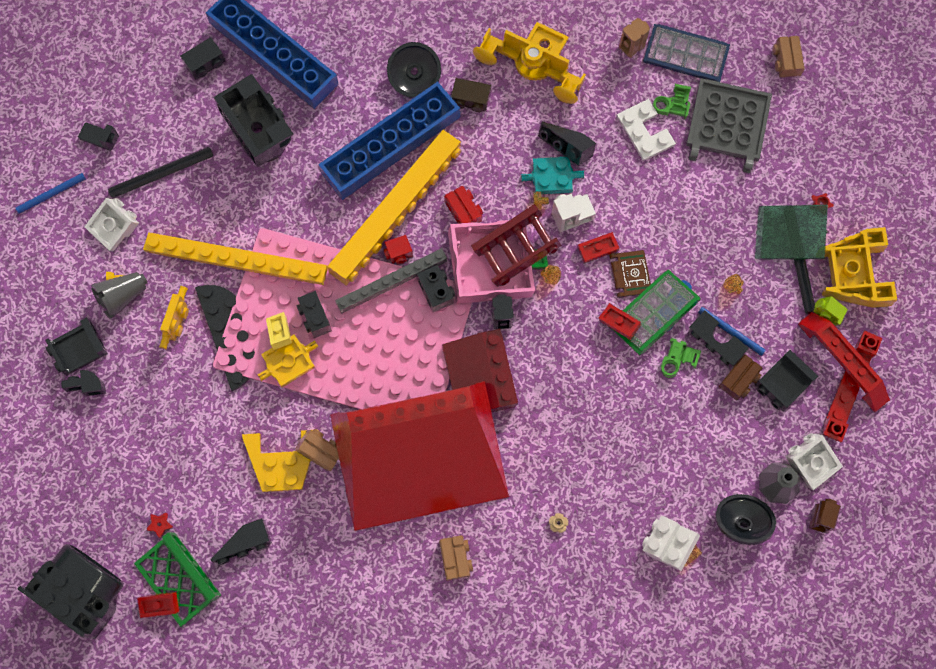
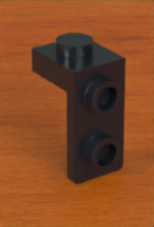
M87 122L84 123L78 135L80 140L112 151L119 137L117 131L111 125L107 124L103 129Z

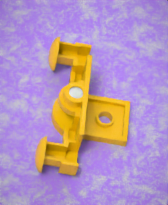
M536 22L527 39L506 30L504 32V40L502 41L492 36L491 29L488 28L481 46L473 48L474 57L485 65L496 64L497 59L494 53L498 52L515 60L514 63L517 71L528 80H542L548 76L561 82L562 85L555 86L553 92L560 101L566 104H575L578 101L575 92L581 89L586 77L584 73L581 78L569 73L570 60L560 56L569 37L539 22ZM542 41H546L549 43V47L543 48L539 44Z

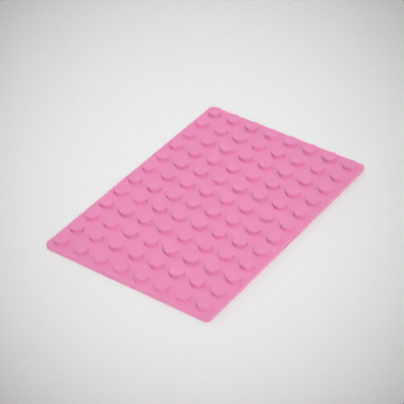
M261 228L252 251L328 266L341 249ZM370 258L368 265L365 268L362 267L358 272L357 278L353 282L350 281L347 286L329 274L328 270L324 285L245 271L236 296V304L231 310L222 336L226 337L224 344L227 348L219 346L213 367L229 373L240 372L244 377L261 381L257 374L267 369L266 362L261 354L272 348L266 318L284 312L287 317L290 336L295 334L299 342L304 346L314 340L318 345V348L309 352L310 359L315 368L284 386L283 388L360 410L445 392L450 379L442 344L462 338L472 302L457 304L454 281L448 279L446 283L448 287L452 286L455 297H453L454 303L436 312H432L417 277L341 314L335 300L402 268V266ZM316 291L332 330L316 338L313 337L311 332L307 333L303 323L306 321L304 315L300 316L296 306L299 304L298 297ZM239 313L242 316V322L237 318L231 321V316ZM241 330L246 331L249 335L248 339L244 342L237 339V333ZM243 351L246 353L255 351V355L251 359H246L243 356ZM229 354L236 357V363L232 366L228 365L230 362ZM272 375L261 381L281 387Z

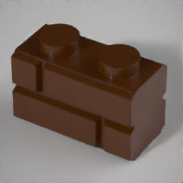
M744 354L718 387L736 401L740 397L744 399L751 391L748 388L752 382L756 384L761 378L760 371L763 368Z

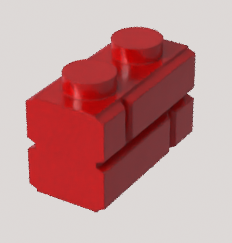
M460 186L444 196V202L458 224L482 222L483 211L479 205L474 204V197L469 189L466 190L464 186Z

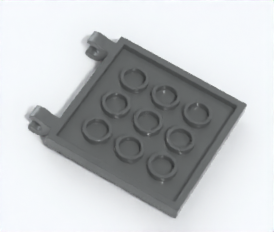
M701 78L686 146L691 147L689 160L696 161L699 149L745 159L743 172L750 173L754 161L758 162L760 159L772 93Z

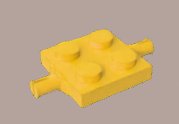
M180 286L178 294H172L160 328L163 337L159 348L167 350L169 341H176L177 336H181L183 326H181L182 321L187 318L189 308H187L188 306L184 299L188 288Z
M294 334L291 336V344L275 350L271 348L262 353L261 355L266 362L267 369L257 374L260 380L263 381L272 375L278 381L281 388L314 369L315 366L310 359L309 352L318 348L315 340L304 346Z

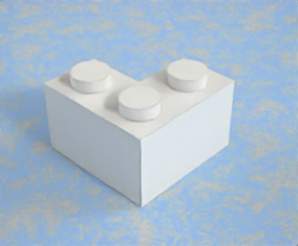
M572 194L560 195L555 198L552 207V215L560 232L590 222L596 216L587 194L575 197Z

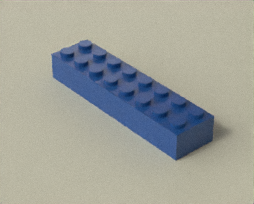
M218 0L205 12L209 24L313 109L339 85L336 73L247 1Z
M436 82L318 164L320 172L338 196L344 200L460 118V107L440 83Z

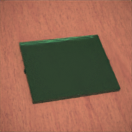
M828 205L759 206L755 259H825L826 234L828 233Z

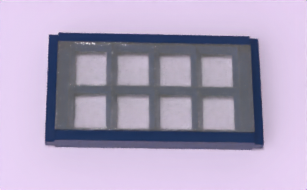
M654 24L643 63L700 79L720 82L730 44L665 25Z

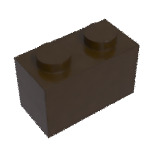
M455 78L451 98L460 109H464V107L471 108L474 112L478 113L487 111L491 95V85Z

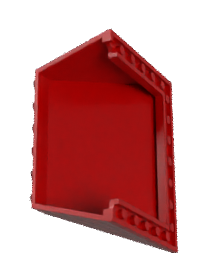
M485 381L464 388L361 410L330 414L354 531L509 497Z

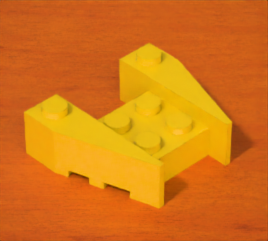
M885 227L865 229L853 236H848L841 241L819 249L816 258L828 257L832 287H826L822 292V296H832L836 300L871 308L892 306L897 301L895 282L875 283L870 253H881L888 246Z

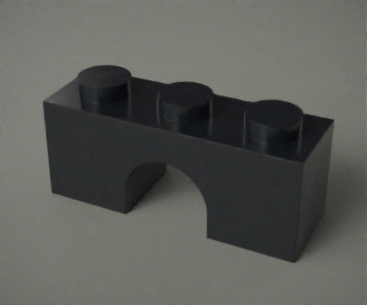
M704 310L689 327L692 329L690 333L697 340L702 338L706 342L704 346L712 353L717 351L721 355L719 359L727 366L729 364L734 366L749 348L735 336L726 343L716 341L714 330L720 323Z

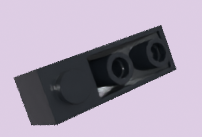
M541 122L538 137L579 166L593 157L596 142L583 133L547 122Z
M261 518L242 525L211 558V562L223 565L230 562L229 558L234 556L242 558L249 555L248 551L267 549L268 544L272 543L265 520Z

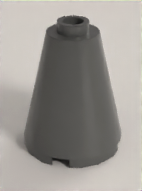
M135 272L94 283L91 285V290L99 306L101 305L104 309H107L103 311L105 315L111 319L146 289L148 282L143 274Z

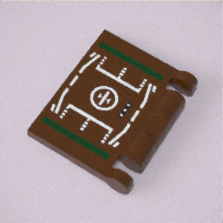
M644 250L609 254L610 259H618V261L611 262L615 289L624 290V292L617 293V298L640 295L651 285Z

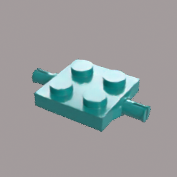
M567 157L533 158L532 173L521 174V182L533 181L536 195L573 193V179L584 178V170L573 171L570 159Z

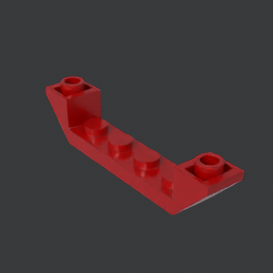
M812 312L798 323L799 327L809 338L814 335L866 393L862 399L874 412L890 401L883 380L831 321Z
M864 330L854 348L870 364L871 359L876 356L883 338ZM846 371L843 373L823 427L824 436L842 443L849 426L847 420L860 389L859 385Z

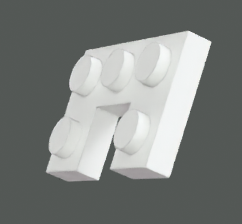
M649 99L618 113L616 116L643 161L676 145L667 129L650 136L643 122L656 117L658 114Z

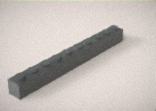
M441 248L335 300L336 305L342 314L417 277V273L446 263L447 257Z

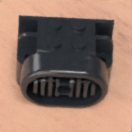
M253 74L214 96L220 114L231 128L234 137L257 167L266 162L274 161L283 154L286 146L291 141V136L294 134L286 124L285 116L281 109H276L270 93L266 94ZM256 129H262L259 133L254 132Z
M64 544L53 560L45 562L38 572L34 571L32 573L34 577L26 587L19 586L17 589L81 637L96 639L116 611L114 599L123 588L124 583L116 575L78 548L70 544Z

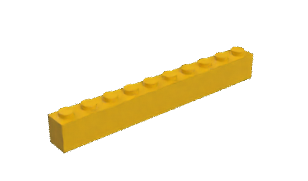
M442 130L327 266L328 273L346 286L350 281L353 282L357 278L359 270L368 265L370 257L380 251L384 240L390 239L394 228L404 222L405 215L415 209L416 202L425 197L430 185H435L441 172H445L449 168V162L460 155L461 141L445 130Z

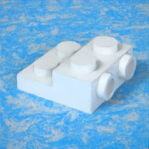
M106 198L84 226L109 251H114L123 238L129 237L139 224L136 220V214L130 210L126 211L123 208L124 203L117 198Z
M811 433L803 438L804 442L800 446L795 445L788 450L789 454L786 456V459L796 473L801 475L808 488L815 490L843 466L823 435Z
M661 516L659 520L656 519L653 522V532L650 537L644 539L642 544L643 551L648 556L682 571L700 535L680 526L678 522Z

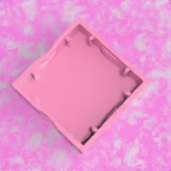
M509 220L494 223L450 224L448 237L457 304L492 301L496 295L506 294L512 297V299L529 298L534 294L535 286L532 265L511 278L510 282L506 285L497 287L491 280L496 274L484 255L479 257L471 247L472 244ZM524 227L523 232L527 237L526 227ZM513 234L507 238V243L519 261L528 256L517 235ZM500 245L492 248L491 253L502 271L512 266Z

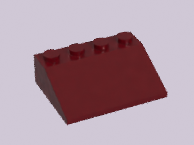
M501 329L481 332L442 344L452 390L485 381L491 413L517 406L518 399Z

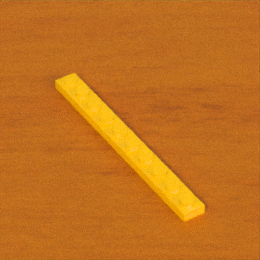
M148 232L143 248L145 252L319 285H324L328 270L327 265L150 232Z

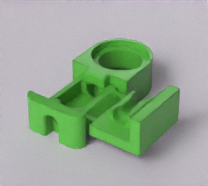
M675 84L673 92H675L674 97H656L653 102L656 112L666 116L668 114L683 116L686 119L690 108L688 98L691 87ZM663 102L666 108L658 109L656 103Z
M671 338L670 343L672 344L668 357L664 356L661 365V372L667 378H673L678 374L681 362L683 364L688 362L696 369L701 354L700 350L690 347L686 349V342H677V339ZM695 354H696L697 356H696L695 362L692 363V362H693V359H694V356H695ZM667 364H673L676 370L673 373H667L664 367Z

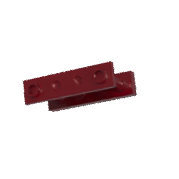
M535 204L471 245L479 257L484 255L496 274L491 280L497 287L506 285L510 282L511 278L548 254L556 253L559 247L562 246L557 238L551 240L539 221V217L543 215ZM529 224L534 226L545 244L536 251L523 232V228ZM513 234L517 235L528 253V256L520 261L507 243V238ZM496 245L502 247L512 264L505 271H502L491 253L492 248Z

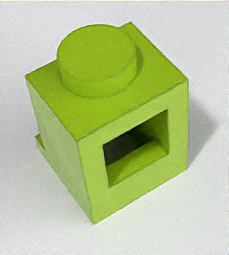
M830 296L820 298L815 303L813 311L831 321L834 326L841 325L848 309Z

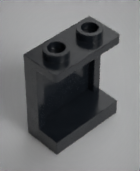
M87 317L80 320L82 325L54 340L49 338L45 340L48 345L45 347L51 357L53 356L56 361L54 363L56 370L66 376L108 354L96 329Z
M789 350L755 385L757 386V391L762 396H767L771 400V404L775 409H781L784 412L819 376L796 354Z

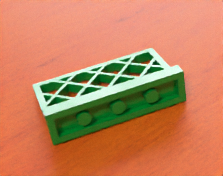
M168 532L162 537L163 539L134 564L156 594L167 593V590L177 591L178 606L189 607L188 616L183 620L178 613L171 614L179 626L182 627L222 595L176 533ZM164 544L169 550L168 558L158 557L159 549ZM146 559H154L152 571H146L141 563ZM158 560L167 561L166 573L156 572ZM171 561L179 563V574L170 573ZM156 574L165 575L164 587L155 584ZM169 576H179L178 588L168 587ZM183 577L191 579V590L182 589ZM181 591L191 592L189 604L180 603ZM195 593L202 594L206 601L201 605H193Z

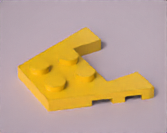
M307 430L301 431V439ZM242 434L262 492L303 489L311 460L296 451L261 453V434Z

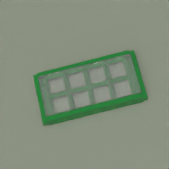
M668 269L622 310L641 322L640 328L631 340L617 331H613L640 356L698 304L701 298Z

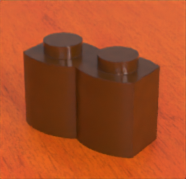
M825 499V501H820V504H815L809 528L822 533L834 531L841 508L837 501Z

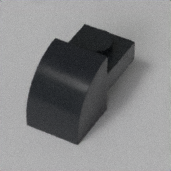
M80 370L81 378L79 376H71L67 380L61 381L62 389L66 392L82 390L85 396L106 394L103 381L88 370Z

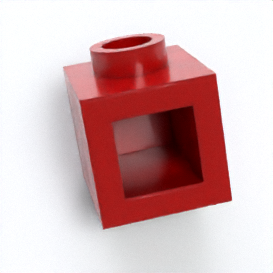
M406 234L385 242L386 248L383 249L386 260L390 259L392 264H403L408 258L413 257V251Z

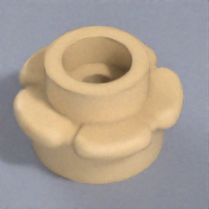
M556 513L555 516H551L549 519L550 529L553 532H564L566 526H568V519L563 514Z

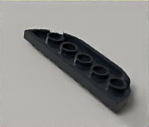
M216 285L195 287L217 351L219 346L227 348L224 344L226 337L222 336L231 310L236 304V296L229 290ZM239 313L231 316V321L237 318L242 322V316ZM241 330L237 333L239 341L244 342L248 339L249 335L246 331ZM254 350L251 353L243 351V356L246 359H251L255 355ZM229 354L230 362L228 365L232 366L236 363V357ZM225 371L231 391L240 388L250 379L242 376L240 372L229 373Z

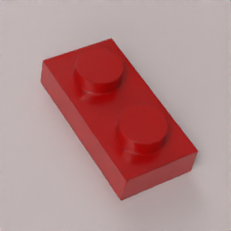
M613 232L580 243L577 246L584 263L615 253L620 249Z
M610 303L598 317L600 322L630 340L641 326L640 321Z
M176 592L137 598L140 618L179 613Z

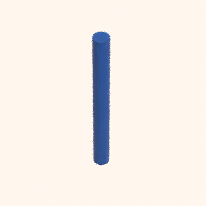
M81 173L15 207V209L20 214L84 181L86 178Z
M704 307L700 308L699 314L704 310L707 311L720 323L718 327L731 336L738 338L744 345L762 356L766 350Z

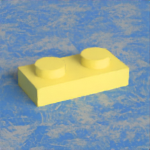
M282 312L266 318L270 344L273 350L291 344L292 341L285 313Z

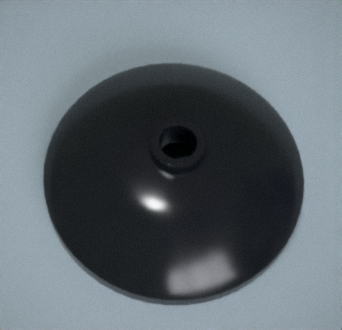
M405 43L396 48L389 57L387 63L388 80L398 93L406 97L415 98L430 86L439 82L441 77L440 60L435 51L423 43ZM417 69L418 73L416 75L411 74V70Z
M745 494L731 495L723 499L717 506L715 513L717 526L732 541L744 545H757L770 539L775 531L776 517L772 509L765 502L754 496Z

